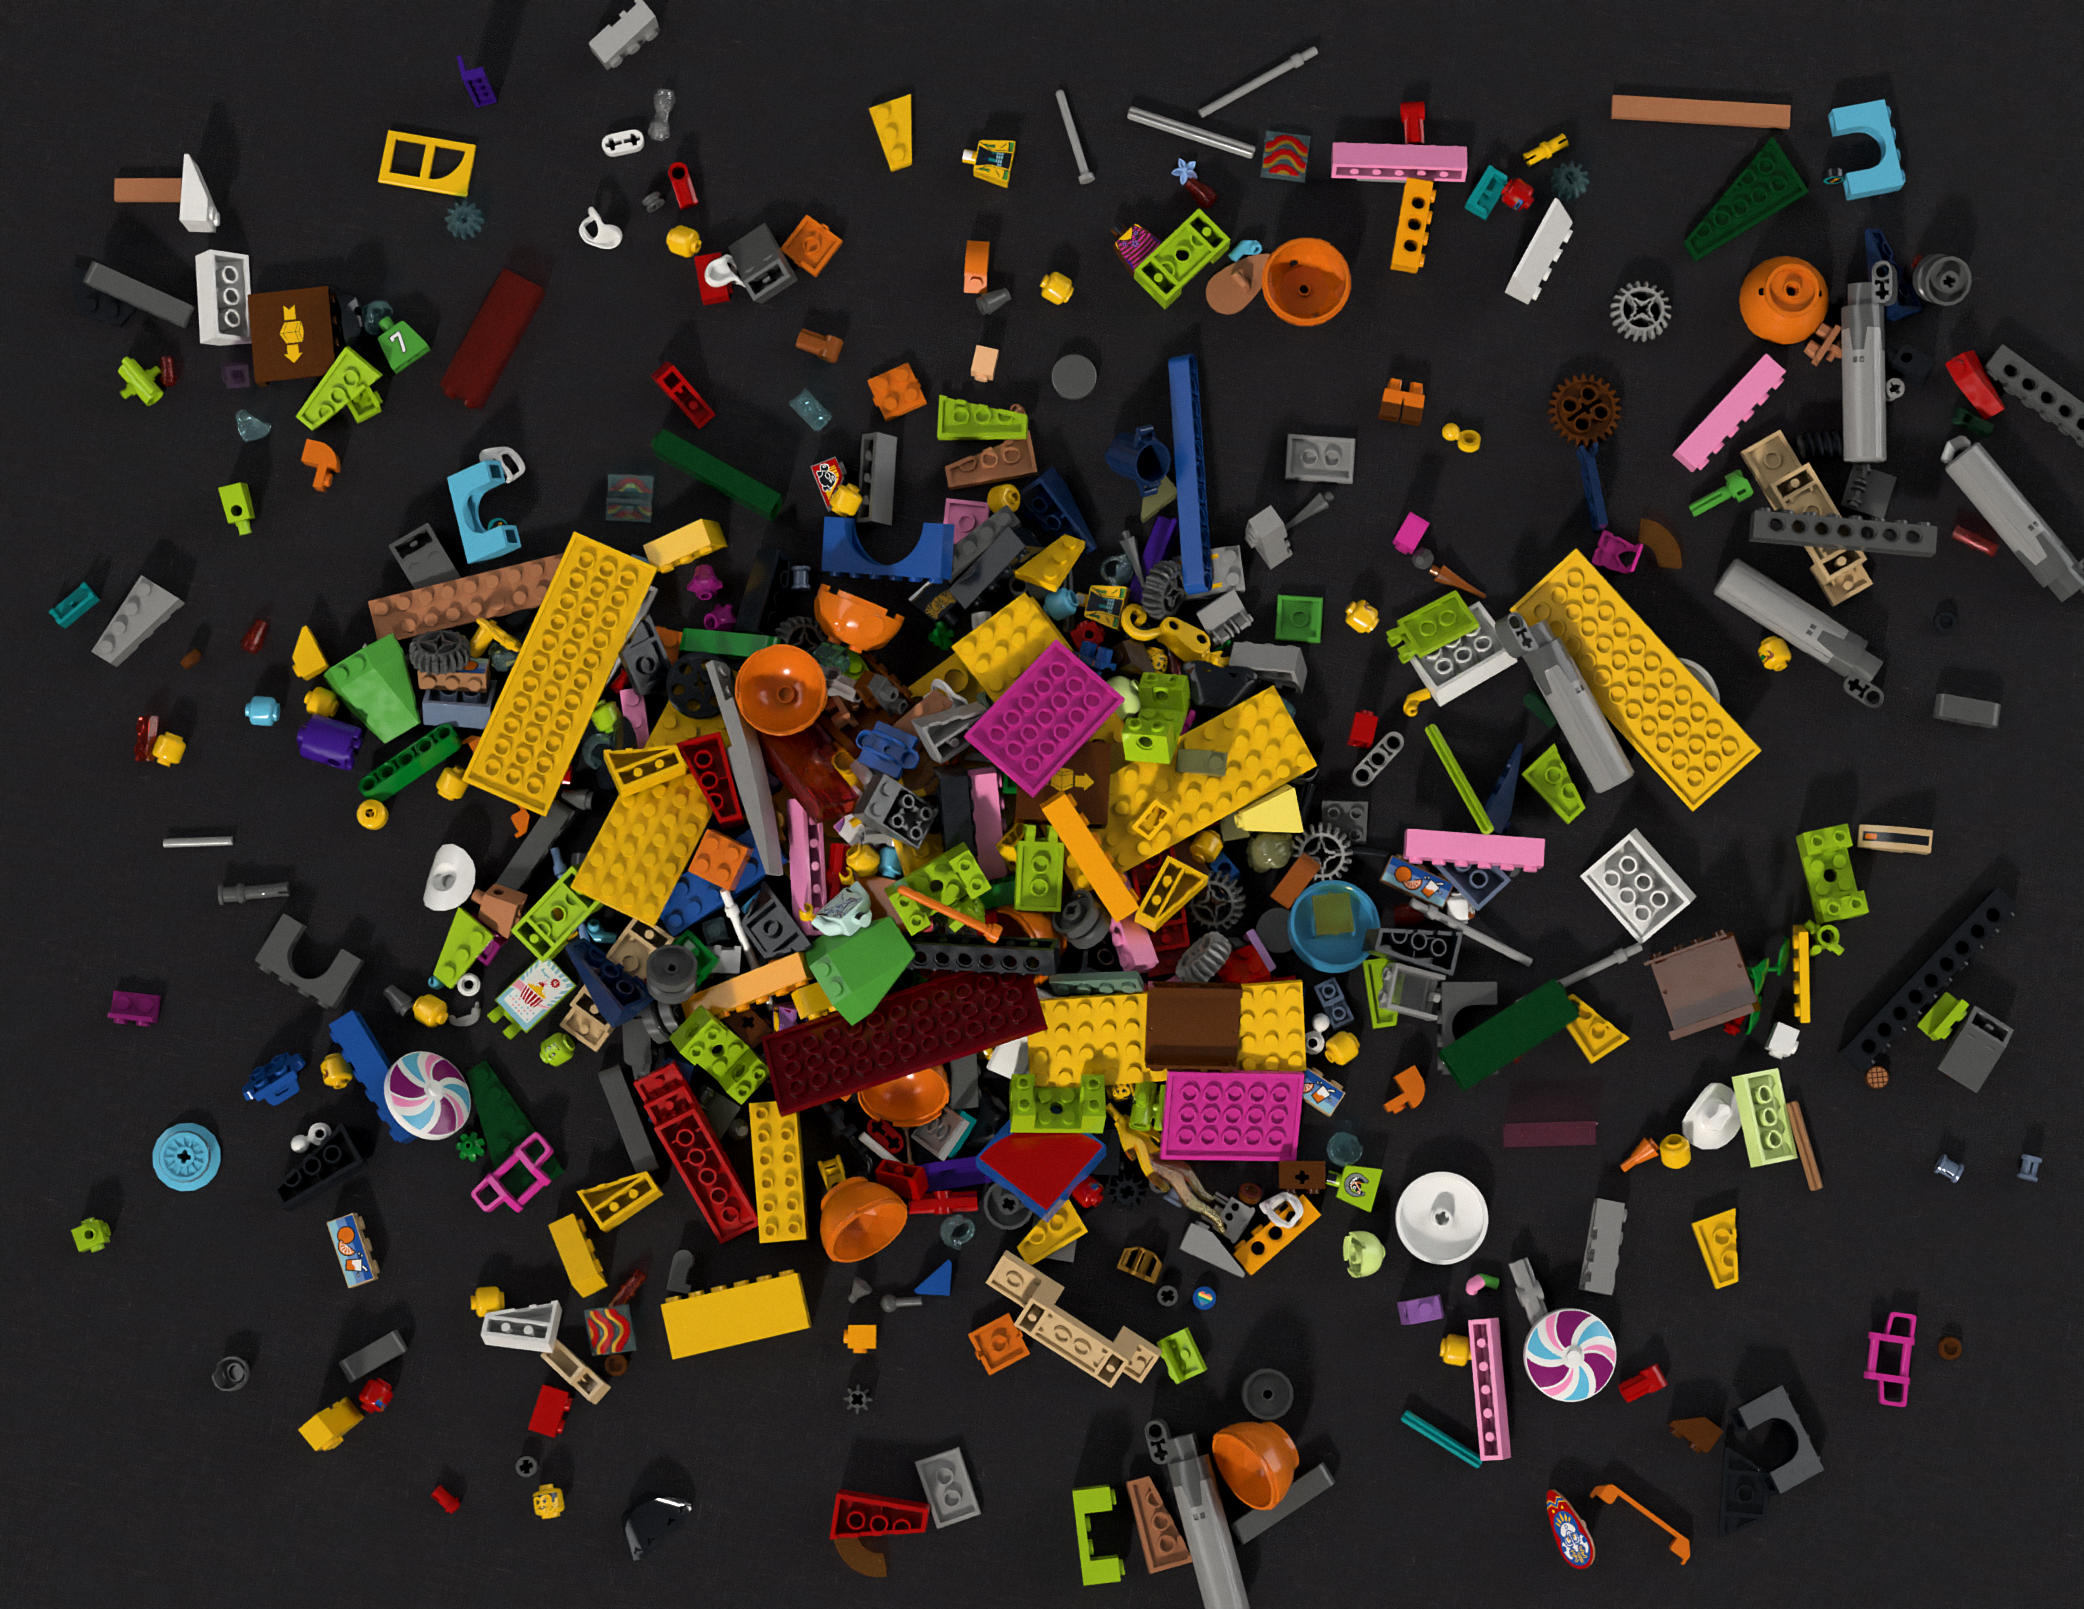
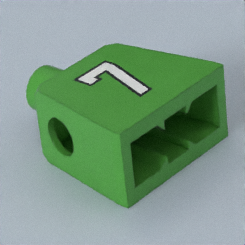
M387 316L378 323L384 333L377 339L391 368L396 374L431 350L427 343L404 321H400L395 325L391 318Z

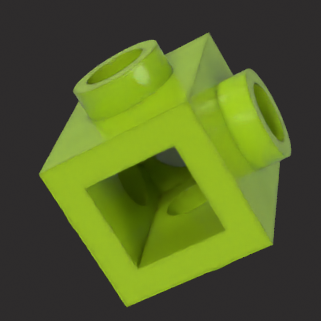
M94 1217L82 1221V1226L71 1230L79 1252L91 1249L93 1253L104 1249V1244L110 1242L109 1236L111 1231L106 1222L103 1223V1220H95Z

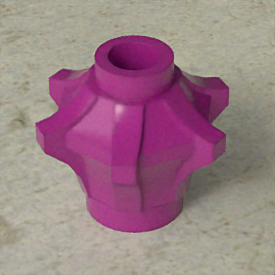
M709 565L696 567L694 577L687 585V590L695 592L696 596L701 600L711 599L712 596L717 595L718 589L723 588L722 582L716 578L713 568Z
M717 604L713 612L706 614L704 618L705 628L712 631L733 632L737 615L732 612L730 604H727L725 607Z

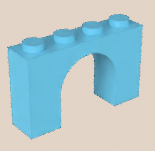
M1885 99L1832 109L1828 118L1833 137L1856 132L1866 133L1878 142L1881 149V160L1877 166L1846 173L1845 180L1843 181L1846 199L1853 200L1899 191L1905 183L1904 170L1900 169L1901 155L1899 149L1895 147L1896 133L1894 127L1890 125L1891 110L1889 106H1886Z
M484 460L447 477L468 564H484L521 548L515 525H500L487 531L479 519L478 508L484 493L506 482L501 461Z

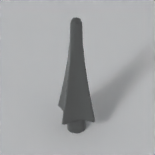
M1328 491L1323 496L1319 493L1297 516L1285 525L1286 531L1314 514L1329 508L1328 503L1334 499L1331 492Z
M1127 530L1121 533L1123 540L1119 542L1134 568L1141 588L1144 589L1145 580L1141 568L1137 539L1131 536L1130 531Z

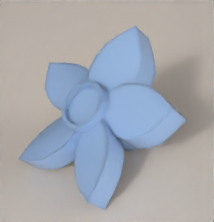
M1179 158V168L1171 172L1175 176H1180L1182 186L1187 182L1188 178L1198 179L1193 171L1196 161H1191L1186 165L1185 161Z

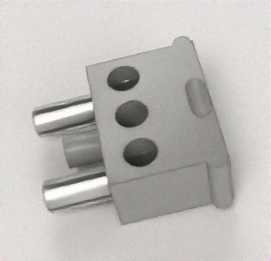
M1216 1192L1215 1194L1220 1198L1214 1195L1213 1199L1225 1205V1208L1223 1209L1216 1205L1212 1212L1219 1215L1218 1219L1206 1211L1203 1214L1207 1217L1201 1215V1218L1212 1224V1229L1230 1239L1232 1244H1236L1255 1214V1208H1249L1233 1197L1228 1199L1219 1192ZM1234 1204L1239 1205V1209L1237 1211L1232 1210V1206ZM1228 1214L1233 1215L1231 1221L1226 1220ZM1226 1224L1227 1229L1224 1231L1220 1230V1225Z

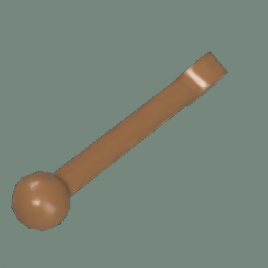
M901 1127L905 1134L907 1164L915 1165V1162L912 1160L910 1145V1127Z

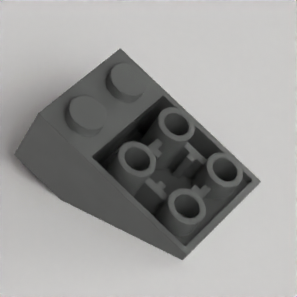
M763 223L728 246L741 280L753 301L762 304L798 281L797 276L766 223Z
M428 523L388 545L415 590L461 578L437 535Z
M884 773L872 776L852 816L869 827L918 850L939 810Z
M1973 1006L1959 1022L1937 1069L1977 1093L2005 1050L2014 1029L1980 1008Z

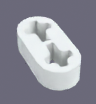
M628 130L607 135L602 141V148L608 156L616 157L640 151L644 147L645 141L640 131ZM632 136H636V139H640L637 141V145L633 146V144L629 142L632 140ZM610 141H614L615 144H619L615 146V150H611L610 147H606L610 145Z

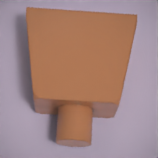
M494 884L486 892L476 889L471 896V901L481 905L478 914L479 920L508 939L513 934L510 930L521 920L528 895L499 884Z

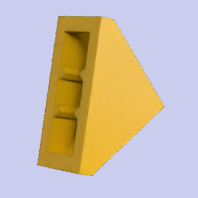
M1154 797L1134 822L1132 828L1150 841L1173 815L1175 810L1158 797Z

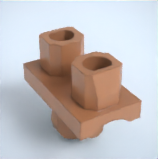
M1822 322L1815 335L1825 340V342L1821 346L1811 340L1804 350L1813 359L1812 364L1817 366L1826 351L1829 352L1826 359L1830 362L1835 357L1842 358V341L1838 340L1835 345L1832 344L1841 330L1840 326L1836 324L1833 328Z
M839 695L831 696L826 702L825 709L832 716L830 718L837 728L841 729L848 723L854 728L859 723L851 710L857 711L862 700L858 703L847 700Z

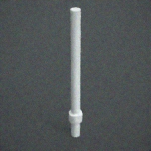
M723 888L720 890V894L725 904L724 910L727 917H730L750 969L752 971L760 968L748 936L740 925L742 921L739 916L740 910L738 905L734 903L730 891ZM772 996L769 997L770 1001L764 1003L768 1012H771L775 1005Z

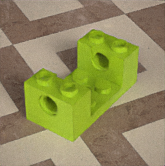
M1199 208L1135 268L1134 279L1166 309L1181 295L1182 287L1206 264L1209 262L1214 264L1229 249L1231 239ZM1184 250L1189 254V258L1185 261H1180L1177 259L1176 253Z
M1143 672L1138 686L1141 704L1138 718H1127L1122 730L1125 760L1170 764L1191 706L1188 676Z
M1848 824L1805 832L1797 836L1796 840L1817 924L1822 925L1869 913L1864 890L1857 891L1847 848L1853 846ZM1826 870H1832L1835 873V880L1833 882H1827L1824 879V872Z
M962 842L886 887L884 890L909 933L913 936L931 925L928 917L937 913V911L899 894L897 888L900 885L909 887L947 906L967 894L973 900L992 887L965 842ZM934 880L942 881V887L938 891L930 889V884Z
M583 863L572 865L510 930L542 963L554 959L568 944L566 941L568 937L591 913L599 911L605 905L571 889V884ZM555 908L562 909L564 913L562 920L555 919L553 915Z
M702 1005L669 1037L679 1053L692 1064L696 1065L698 1063L718 1080L723 1089L741 1105L770 1075L768 1065L763 1057ZM722 1045V1050L719 1053H712L714 1046Z
M1035 1074L1011 1075L1009 1089L1010 1133H1103L1106 1119L1104 1075H1081L1079 1088L1035 1087ZM1058 1106L1062 1109V1113L1054 1114L1050 1111V1108Z
M1109 1484L1072 1488L1083 1585L1121 1581L1120 1576L1125 1575L1123 1559H1118L1117 1554L1097 1557L1089 1556L1094 1555L1092 1539H1087V1532L1091 1531L1090 1517L1085 1516V1513L1112 1510V1505L1116 1504L1115 1490L1110 1489Z

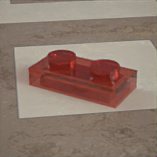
M158 716L139 717L136 725L138 733L137 743L134 747L135 762H154L155 756L152 751L157 738Z

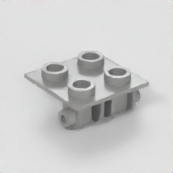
M1234 588L1196 613L1214 647L1219 644L1223 645V642L1228 640L1230 636L1232 638L1235 637V632L1239 634L1240 629L1243 630L1247 626H1251V622L1254 621L1249 613L1247 614Z

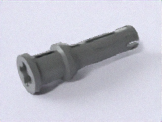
M238 883L237 886L226 887L218 885L219 904L224 905L226 902L237 901L244 903L248 899L289 896V883L249 886Z

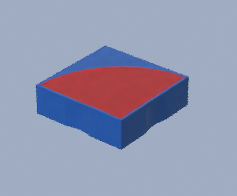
M1055 1106L1050 1108V1111L1054 1114L1062 1113ZM1009 1119L975 1158L976 1168L999 1186L1016 1195L1022 1204L1048 1223L1069 1199L1075 1187L1085 1180L1106 1156V1145L1091 1133H1010Z

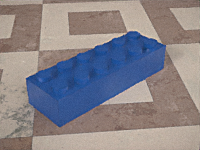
M751 828L735 839L754 848L736 889L730 891L732 899H735L768 876L765 873ZM780 845L783 866L790 861V858L782 845ZM689 871L683 874L660 916L673 937L681 936L687 929L690 930L725 906L720 894V890L723 888Z
M351 1010L329 1024L331 1038L335 1043H339L342 1046L341 1054L347 1063L353 1064L355 1068L353 1070L354 1076L367 1087L364 1090L365 1094L371 1102L374 1101L379 1107L376 1111L383 1122L386 1121L391 1128L388 1131L394 1141L398 1140L400 1143L408 1144L418 1138V1136L408 1132L395 1120L387 1106L384 1095V1082L392 1064L361 1013Z

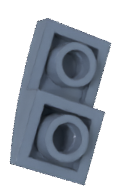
M1335 977L1314 986L1318 999L1334 1031L1355 1022Z

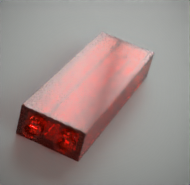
M503 268L439 384L442 390H444L443 394L453 400L456 397L463 400L462 404L472 410L476 407L480 410L483 409L546 295L542 287Z
M755 729L763 760L816 824L853 813L858 802V794L805 730L793 735L776 736Z

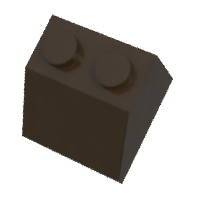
M1136 639L1122 641L1111 648L1113 650L1111 662L1117 664L1115 671L1107 668L1100 670L1102 672L1101 678L1104 681L1115 676H1124L1130 680L1135 679L1139 683L1143 672L1156 673L1143 642Z

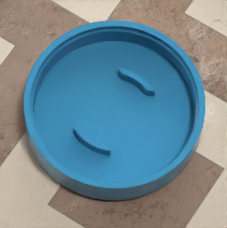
M1339 880L1321 881L1306 888L1292 905L1287 919V934L1295 953L1309 966L1328 973L1346 972L1362 964L1370 955L1362 952L1366 930L1380 928L1378 911L1369 896L1355 885Z

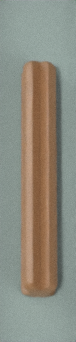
M1797 1101L1789 1102L1786 1106L1790 1124L1810 1190L1815 1191L1823 1188L1821 1177Z

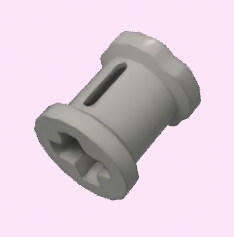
M1892 378L1885 382L1887 402L1893 401L1904 394L1905 386L1900 379Z

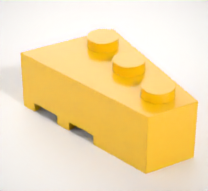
M677 745L647 747L646 749L603 750L604 760L621 799L685 774L686 765Z
M1167 856L1136 912L1134 922L1154 932L1157 931L1207 885L1209 876Z
M647 1171L624 1177L611 1183L600 1184L587 1190L576 1191L600 1229L605 1233L663 1195L654 1178Z
M570 1214L549 1224V1229L571 1284L578 1293L585 1298L608 1287L602 1273V1265L593 1253L595 1251L591 1239H587L584 1233L587 1231V1228L582 1218L578 1220L574 1214Z
M347 1396L340 1402L333 1404L332 1409L328 1407L317 1413L298 1429L315 1451H326L327 1449L336 1448L344 1441L342 1436L365 1418Z

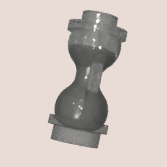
M657 89V93L653 97L656 113L655 119L651 122L648 129V134L657 141H664L665 138L670 137L668 116L676 102L675 93L671 90Z

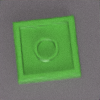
M1278 595L1275 640L1320 643L1323 598Z

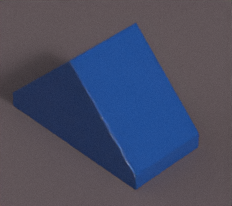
M948 1259L914 1291L917 1294L950 1296L952 1262Z

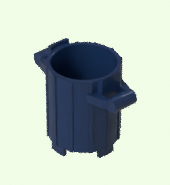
M1151 424L1137 427L1135 430L1136 434L1126 432L1117 434L1109 446L1108 452H1105L1106 463H1109L1110 469L1117 473V475L1135 480L1140 490V495L1143 498L1158 493L1157 488L1161 485L1160 481L1164 479L1169 471L1171 460L1168 448L1158 441Z

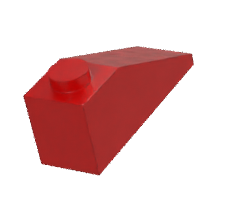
M1974 350L1963 352L1945 363L1957 386L1985 420L2005 409Z
M666 361L650 375L698 429L702 428L716 415L673 364Z

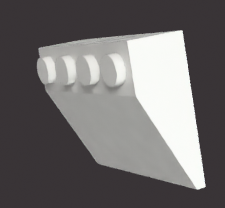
M1554 198L1505 290V293L1527 305L1531 299L1536 301L1542 288L1538 287L1541 280L1546 281L1552 271L1549 268L1552 260L1557 262L1563 251L1559 248L1563 241L1567 243L1573 233L1570 230L1573 222L1557 198Z
M1480 601L1468 607L1478 621L1479 628L1422 658L1415 654L1410 660L1439 706L1446 704L1518 662L1517 658H1512L1506 652L1495 631V621Z
M1636 828L1580 876L1640 944L1644 943L1697 897Z

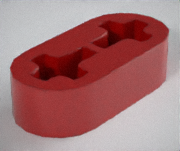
M873 1118L869 1120L867 1124L868 1133L883 1148L893 1154L902 1151L904 1139L893 1127L880 1118V1121L883 1123L881 1128L886 1132L883 1136L878 1131L872 1132L874 1128L872 1123L879 1122ZM888 1135L892 1139L899 1138L898 1144L900 1147L898 1149L894 1147L889 1149L890 1142L886 1139Z

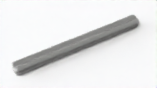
M1130 107L1127 118L1250 159L1255 153V146L1136 107Z

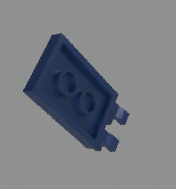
M1593 443L1592 448H1589V453L1586 452L1584 445H1580L1578 447L1579 450H1576L1575 453L1581 466L1580 472L1592 532L1599 533L1607 526L1608 520L1596 460L1594 458L1598 452V443Z

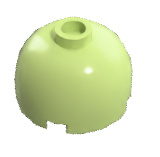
M1115 676L1105 681L1125 698L1124 702L1115 711L1119 718L1124 720L1125 718L1136 716L1141 709L1138 690L1139 682L1124 676Z
M1366 1231L1349 1232L1350 1236H1345L1343 1244L1344 1261L1349 1259L1350 1267H1347L1348 1272L1355 1278L1366 1277L1379 1270L1385 1257L1384 1246L1372 1233Z

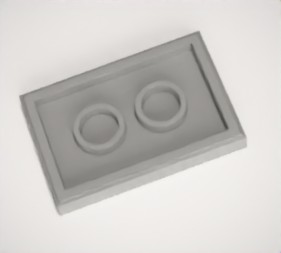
M1288 434L1285 480L1352 484L1355 438Z
M945 1105L939 1117L927 1124L917 1126L911 1138L944 1161L970 1122Z
M959 1447L915 1462L928 1503L931 1504L930 1509L937 1529L981 1514Z

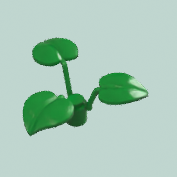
M1784 936L1785 941L1779 953L1778 963L1774 967H1769L1770 958H1765L1755 967L1746 966L1750 979H1755V995H1757L1760 1006L1762 1005V997L1758 995L1763 988L1767 972L1778 971L1777 975L1781 976L1786 969L1790 948V940L1786 936ZM1761 1010L1750 1014V1024L1744 1033L1745 1035H1748L1756 1025Z

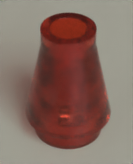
M1194 177L1189 179L1185 185V188L1201 208L1209 209L1218 198L1214 189L1197 181Z
M256 619L253 626L241 639L242 644L240 647L256 655L258 651L262 650L266 630L269 625L262 620Z

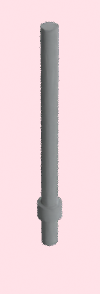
M1313 46L1300 54L1297 52L1290 56L1288 61L1199 109L1200 116L1204 118L1286 71L1304 65V61L1318 54L1316 47Z
M1414 898L1409 903L1410 907L1423 913L1424 917L1430 920L1435 919L1459 932H1463V934L1528 967L1533 961L1532 958L1438 911V908L1431 904L1426 905Z
M1638 942L1625 949L1620 948L1614 951L1613 955L1557 982L1560 981L1564 987H1567L1615 963L1620 964L1627 961L1628 957L1642 951V946Z

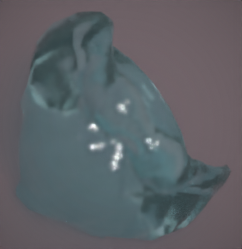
M245 409L240 410L235 415L239 427L238 432H240L245 442L257 440L268 435L271 423L265 424L248 414Z
M1121 553L1118 556L1106 558L1101 564L1100 573L1102 578L1109 583L1108 586H1122L1130 582L1134 568L1128 556ZM1111 561L1119 562L1116 568V577H1109L1105 574V567Z
M494 641L491 643L488 651L490 663L498 672H506L508 667L515 663L519 652L515 655L511 652L502 654L508 649Z
M600 733L590 736L582 747L585 763L595 770L598 769L603 760L597 759L591 753L597 744H610V737L607 734Z
M959 1214L948 1217L940 1226V1236L943 1242L948 1247L956 1250H961V1244L969 1241L975 1232L973 1222ZM962 1223L969 1225V1230L963 1237L951 1236L954 1228Z

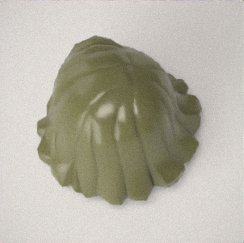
M1256 831L1255 836L1249 838V846L1246 850L1249 867L1254 868L1255 872L1262 874L1270 868L1285 866L1294 852L1292 845L1296 843L1292 840L1293 835L1288 832Z

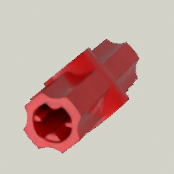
M831 843L829 864L825 873L827 903L845 887H848V885L841 883L839 872L843 877L849 876L846 871V867H848L846 853L851 847L850 845Z
M933 1191L932 1193L924 1194L919 1201L908 1198L909 1214L933 1213V1215L954 1214V1212L978 1211L977 1191Z

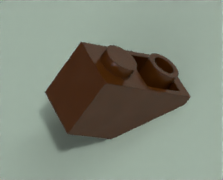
M1703 1416L1674 1419L1666 1423L1671 1427L1670 1433L1678 1439L1684 1437L1689 1441L1688 1446L1698 1454L1701 1451L1708 1453L1724 1432Z

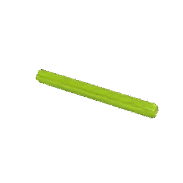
M1430 724L1425 728L1427 736L1481 832L1484 835L1490 834L1494 831L1490 819L1438 727L1435 724Z

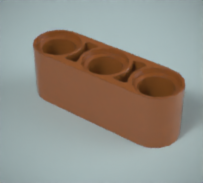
M1303 852L1270 897L1288 910L1322 865Z

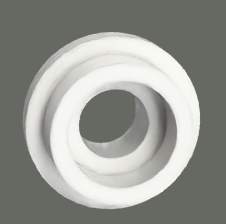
M472 973L464 974L457 983L459 992L465 996L475 995L480 989L479 978ZM468 980L473 982L471 989L465 987V982Z

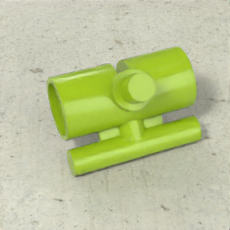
M128 356L121 361L123 365L119 368L118 373L127 382L126 388L120 392L123 398L127 399L129 396L137 394L147 406L156 403L163 396V391L154 382L156 380L155 377L161 373L160 369L154 366L152 369L144 371L135 359H130Z
M1810 919L1804 924V927L1810 931L1809 943L1811 946L1809 948V957L1819 954L1823 949H1828L1830 952L1833 951L1838 956L1845 950L1838 944L1840 935L1836 927L1832 925L1821 927L1819 924H1814ZM1822 933L1825 934L1827 938L1826 942L1823 941L1821 937Z
M1151 1081L1136 1083L1133 1098L1134 1104L1132 1105L1129 1122L1130 1128L1138 1131H1148L1151 1129L1152 1118H1155L1154 1130H1163L1166 1085H1160L1159 1096H1156V1083Z

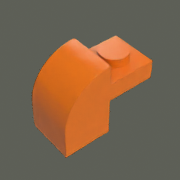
M967 240L964 293L983 294L987 292L990 242Z
M306 439L301 461L305 465L317 467L313 487L317 491L326 492L327 487L331 486L333 479L331 471L340 473L341 465L339 458L325 443Z
M1414 1065L1393 1077L1402 1094L1383 1105L1387 1113L1393 1111L1394 1114L1406 1108L1404 1104L1408 1102L1411 1109H1414L1422 1101L1425 1093V1084Z

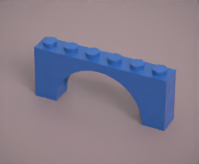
M824 517L822 571H830V576L844 577L845 572L850 573L852 578H863V574H869V579H883V575H889V580L903 581L904 576L909 577L911 582H922L923 578H929V583H942L943 579H951L955 524L923 523L920 540L911 554L902 561L887 566L875 561L865 552L857 536L855 518Z

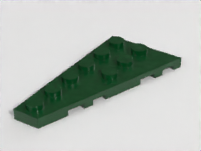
M1773 136L1684 241L1683 245L1694 262H1697L1808 194V189Z
M484 1060L466 1074L494 1169L496 1170L514 1153L513 1150L518 1145H521L537 1131L487 1060ZM537 1139L525 1151L536 1162L544 1153L545 1148ZM553 1154L540 1167L552 1181L565 1172ZM519 1160L499 1180L509 1193L517 1199L537 1178ZM504 1202L507 1212H510L512 1208Z

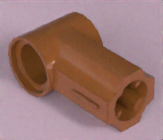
M802 328L797 338L796 347L816 354L824 361L836 363L844 342L837 337L831 335L823 336Z

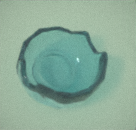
M374 300L363 307L365 316L363 327L369 335H378L380 328L378 323L387 316L390 318L393 316V309L389 303L384 300Z
M1338 1132L1328 1139L1326 1152L1333 1163L1341 1167L1345 1165L1351 1166L1361 1158L1363 1146L1359 1144L1356 1136L1346 1132Z

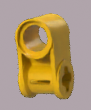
M839 1154L836 1155V1158L824 1162L821 1160L817 1161L827 1191L831 1190L835 1184L846 1180V1173Z

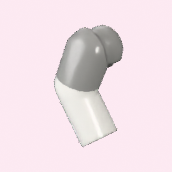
M1958 436L1949 440L1945 445L1940 460L1949 464L1953 460L1956 451L1966 450L1971 446L1970 440L1966 436Z

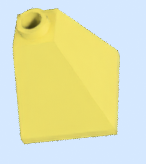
M1286 783L1236 810L1237 814L1234 815L1237 828H1242L1245 831L1304 832L1295 788Z

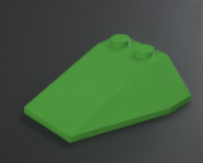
M393 633L362 648L323 674L332 692L336 693L338 699L384 744L421 723L405 654Z
M892 916L871 921L869 926L861 927L851 936L822 935L812 942L814 948L805 951L808 966L831 1004L852 1026L874 1011L916 955Z

